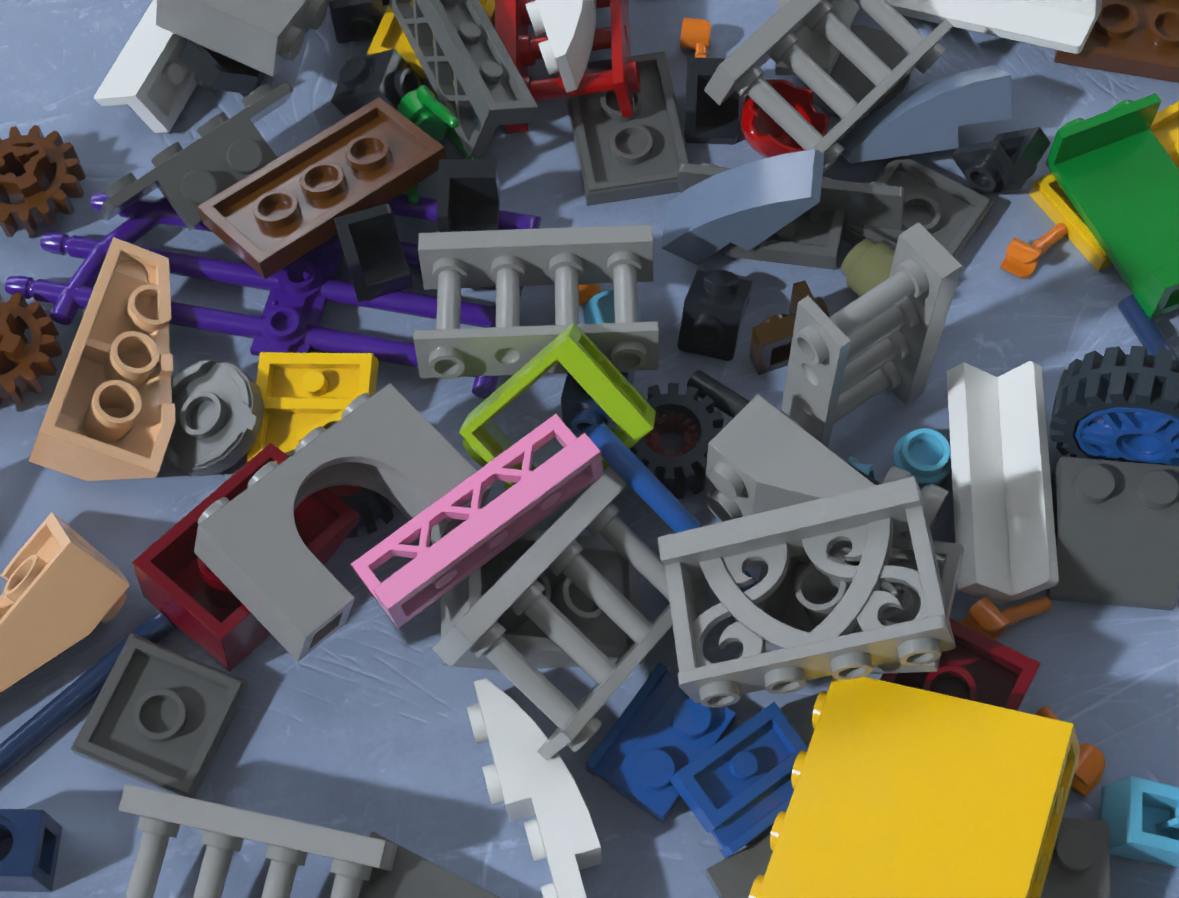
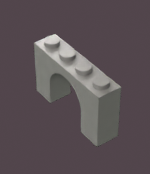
M157 0L156 26L274 77L287 59L293 61L297 57L302 47L304 36L309 29L317 30L331 0Z
M389 383L372 397L368 393H363L354 399L343 411L341 420L329 429L325 430L322 426H319L309 432L297 445L295 454L280 465L276 461H271L264 465L249 480L247 489L230 501L227 497H223L211 504L198 519L194 553L291 656L299 662L346 623L355 597L311 553L300 538L294 520V511L300 503L321 489L336 485H354L368 488L381 494L393 503L410 521L477 472V470ZM489 485L483 490L480 509L483 508V505L493 487L492 485ZM472 499L467 501L461 507L471 508ZM444 518L432 527L430 542L432 544L436 543L466 520Z

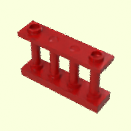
M495 0V30L535 102L615 91L622 116H633V93L641 92V78L637 60H631L629 0H596V9L610 7L611 26L595 29L591 51L611 48L612 69L584 73L577 90L568 93L561 76L533 80L531 75L528 76V66H534L536 60L543 59L538 43L549 40L548 36L532 38V35L528 33V25H532L526 4L535 0ZM528 123L504 125L508 134L528 131Z

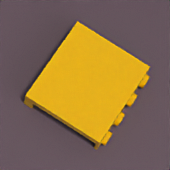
M865 676L851 680H839L832 677L828 692L821 691L815 701L812 713L814 733L808 750H801L795 759L791 776V784L794 791L787 812L781 811L775 818L770 835V848L773 853L765 875L760 874L754 880L749 898H1041L1080 754L1074 724Z

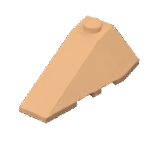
M113 237L38 432L29 462L85 481L157 477L176 422L175 403H172L171 376L174 371L173 354H170L169 322L171 320L169 258Z
M53 512L50 513L17 552L0 575V577L7 581L4 591L0 596V693L88 636L100 621L102 623L109 622L121 610L127 598L125 591L129 588L130 583L121 570Z

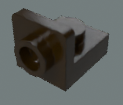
M805 280L793 284L789 308L790 315H773L752 329L749 357L758 375L788 366L799 301L809 296L830 317L824 300L819 296L813 297Z

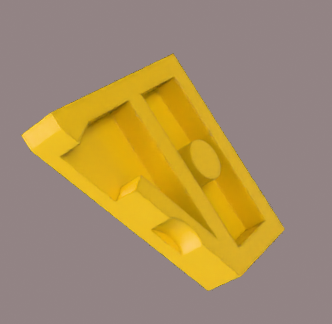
M260 352L256 384L260 388L264 412L262 428L252 448L248 451L247 461L249 462L269 443L274 444L287 456L295 453L299 442L313 429L322 426L327 430L332 426L331 423L341 420L343 411L358 396L363 393H368L371 397L375 395L379 360L373 353Z

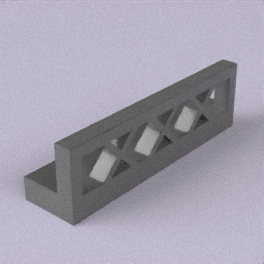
M410 0L389 1V5L437 97L459 119L460 124L454 129L470 158L483 157L498 125L532 122L538 105L479 0H413V8L409 3ZM452 70H453V73H454V85H453ZM473 109L479 118L476 126L474 125Z

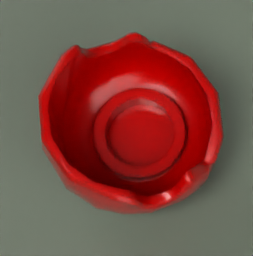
M785 79L766 80L823 137L826 135L829 116L826 113H819L814 107L812 90L794 86L793 83ZM746 95L742 109L741 126L747 142L756 152L764 158H769L786 153L805 151L755 101Z

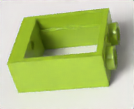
M573 322L467 415L459 433L464 437L462 443L467 453L476 463L484 467L514 445L492 419L558 362L617 424L611 431L629 449L654 429L656 411L578 325ZM602 458L604 471L610 465ZM523 461L512 469L522 470ZM533 464L531 471L536 469V467ZM516 482L504 483L505 491L516 484Z

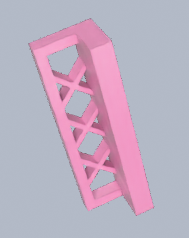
M554 414L350 565L396 627L400 628L602 477L601 451L585 433L576 438L559 416ZM555 437L564 448L531 471L534 452ZM523 461L522 470L512 469ZM495 481L516 482V484L480 509L483 490ZM472 499L471 508L461 507L467 501ZM444 518L466 520L429 547L432 527ZM420 537L419 546L409 545ZM393 556L414 558L382 583L372 572Z

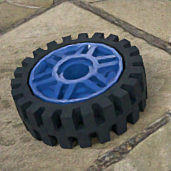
M1117 346L1106 348L1104 356L1095 350L1085 354L1083 361L1077 358L1069 364L1068 370L1065 369L1061 375L1052 409L1049 428L1051 429L1050 437L1052 442H1057L1056 449L1062 455L1070 454V457L1179 466V361L1173 359L1174 351L1159 348L1157 356L1148 355L1146 346H1131L1130 354H1125Z

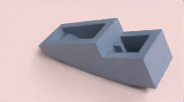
M995 65L958 72L921 85L891 100L860 121L839 142L845 149L841 155L851 164L957 149L959 147L958 126L1012 119L1011 74Z
M811 149L749 162L718 173L689 187L667 202L661 248L696 265L701 264L730 242L750 251L820 202L824 153Z

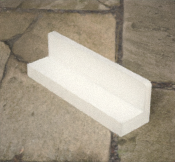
M153 0L94 95V99L101 106L128 104L154 133L170 132L198 83L194 78L195 73L179 57L188 39L156 26L157 0Z
M886 0L903 16L939 24L946 18L953 27L1073 54H1079L1082 51L1102 10V0Z
M1028 361L996 377L963 362L946 371L955 543L962 544L964 547V555L957 581L958 590L981 599L987 596L993 603L1003 606L1054 587L1059 581L1042 367L1037 363Z

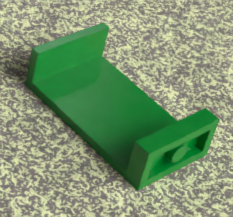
M1156 93L1136 101H1121L1107 112L1085 120L1077 118L1069 121L1057 130L1046 161L1047 167L1150 320L1179 308V169L1150 130L1162 102Z

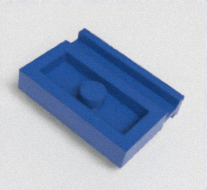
M659 662L588 759L586 771L593 776L597 775L610 784V788L661 823H664L682 798L669 778L722 740L735 722L736 713L726 706L705 707L701 703L693 702L679 687L678 678L668 672L667 667Z
M773 702L677 771L669 780L707 833L711 832L722 847L720 852L726 859L771 826L779 812H787L794 791L791 784L793 765L801 750L807 751L808 746L777 704Z

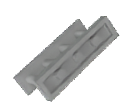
M789 0L719 64L704 91L719 106L735 91L741 97L747 94L804 150L816 149L824 153V172L845 150L839 142L915 68L924 74L946 51L939 44L953 27L946 18L925 38L886 0H854L909 53L891 70L831 12L834 9V6L830 3L832 0ZM804 26L810 31L817 29L875 85L859 103L797 44L800 39L796 34ZM770 58L776 64L783 61L842 119L824 137L762 78L765 72L760 67Z
M919 222L899 235L889 278L831 317H828L809 296L798 302L781 412L827 448L833 424L882 390L893 391L905 405L924 393L962 265Z
M652 224L419 233L418 253L424 290L438 289L436 329L414 330L413 340L420 378L453 379L456 377L514 375L573 322L578 325L619 371L659 370L658 321L639 322L637 282L653 281ZM613 283L615 323L579 324L578 284ZM555 285V325L520 326V286ZM496 287V327L460 329L461 288ZM558 362L545 374L569 372Z
M611 466L432 648L450 667L468 650L477 658L483 654L558 727L537 751L546 761L566 745L575 753L595 734L602 725V722L594 715L673 625L670 602L650 622L580 554L583 547L575 538L584 529L593 537L599 533L669 601L665 566L661 562L660 557L616 515L620 510L611 501L628 483ZM547 568L556 576L562 571L634 641L615 663L542 594L545 587L537 578ZM706 578L692 581L696 614L710 599L703 591L708 585ZM508 608L517 616L524 612L597 683L576 707L502 636L506 629L497 620Z
M125 784L118 811L140 816L137 829L143 831L125 898L154 897L169 838H177L180 825L204 830L201 844L207 845L193 898L222 897L233 851H241L244 839L268 844L265 858L271 859L261 898H290L298 865L305 866L308 853L333 859L330 872L336 873L330 898H358L362 880H370L372 868L392 871L398 846L382 839Z

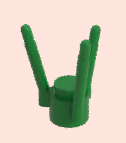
M426 85L408 92L401 99L398 105V112L436 141H440L444 136L447 137L465 159H481L480 157L470 158L454 129L459 126V119L438 100L436 95ZM418 184L407 190L408 201L411 205H416L419 202Z

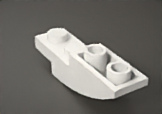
M535 0L527 3L526 8L535 34L539 35L546 32L549 39L538 43L548 74L560 72L566 92L577 90L586 70L593 46L596 26V0Z
M487 678L474 681L479 703L467 706V711L476 744L489 741L494 764L483 766L482 769L491 805L505 802L509 822L535 815L536 819L525 821L524 826L533 861L547 859L553 883L540 886L543 898H587L579 870L602 864V852L589 810L574 778L558 752L547 761L537 752L548 738L532 718L511 697Z

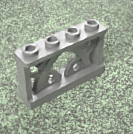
M915 476L658 537L660 559L665 566L679 668L677 673L679 687L693 702L701 703L705 707L729 706L740 701L741 694L765 689L773 694L791 693L804 688L807 680L831 675L839 680L857 679L870 674L873 671V666L900 661L901 664L907 666L923 665L939 659L941 652L956 648L930 532L927 508ZM910 530L918 571L902 566L888 565L893 534ZM852 544L851 552L844 557L846 561H860L859 566H851L833 562L829 559L830 549ZM807 554L813 565L826 576L839 581L851 582L846 593L833 611L810 633L788 626L769 616L756 606V604L772 595L781 585L788 571L790 558ZM767 564L768 573L763 580L742 592L739 588L756 582L753 577L745 575V568ZM706 578L721 603L714 605L697 617L692 581ZM882 582L901 583L918 593L921 598V606L914 620L884 626L880 623V615L888 607H897L903 610L899 600L894 595L886 591H879ZM733 616L738 622L729 625L723 631L719 640V647L723 650L727 644L733 641L740 642L744 647L743 654L738 659L715 664L710 663L703 654L704 640L713 626ZM858 624L863 630L850 634ZM765 643L769 644L770 646L778 650L765 652Z

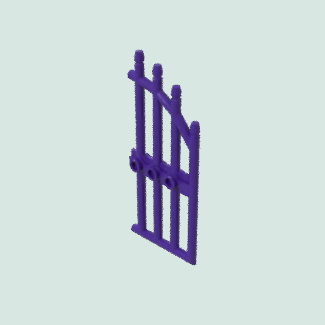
M104 192L94 193L91 197V208L101 213L102 204L108 199L107 195ZM400 194L386 203L391 205L394 215L437 222L436 199L419 197V202L416 205H411L407 195ZM165 196L157 200L141 198L119 213L120 217L129 219L101 240L77 235L69 237L68 234L59 232L44 233L42 235L40 246L43 250L52 254L62 256L69 254L70 257L85 259L68 283L37 279L35 281L32 277L9 276L5 282V291L11 295H14L16 292L21 293L24 299L33 297L35 301L55 304L49 314L50 318L56 323L70 325L78 309H86L94 289L92 287L97 281L113 237L133 244L158 224L187 228V226ZM500 210L499 230L539 229L542 218L540 216ZM203 222L193 228L212 232ZM338 234L267 279H264L247 264L141 247L169 258L170 274L270 291L261 317L171 301V320L169 324L252 338L251 355L259 356L260 352L310 353L311 349L332 353H373L379 361L418 367L414 343L319 327L326 303L331 301L436 319L437 317L436 296L397 291L358 303L352 282L335 279L343 254ZM400 241L407 265L421 267L418 244ZM520 286V297L522 294L523 286ZM461 301L460 324L483 328L496 327V304L495 306ZM473 376L475 380L472 393L475 396L486 399L496 390L499 376Z

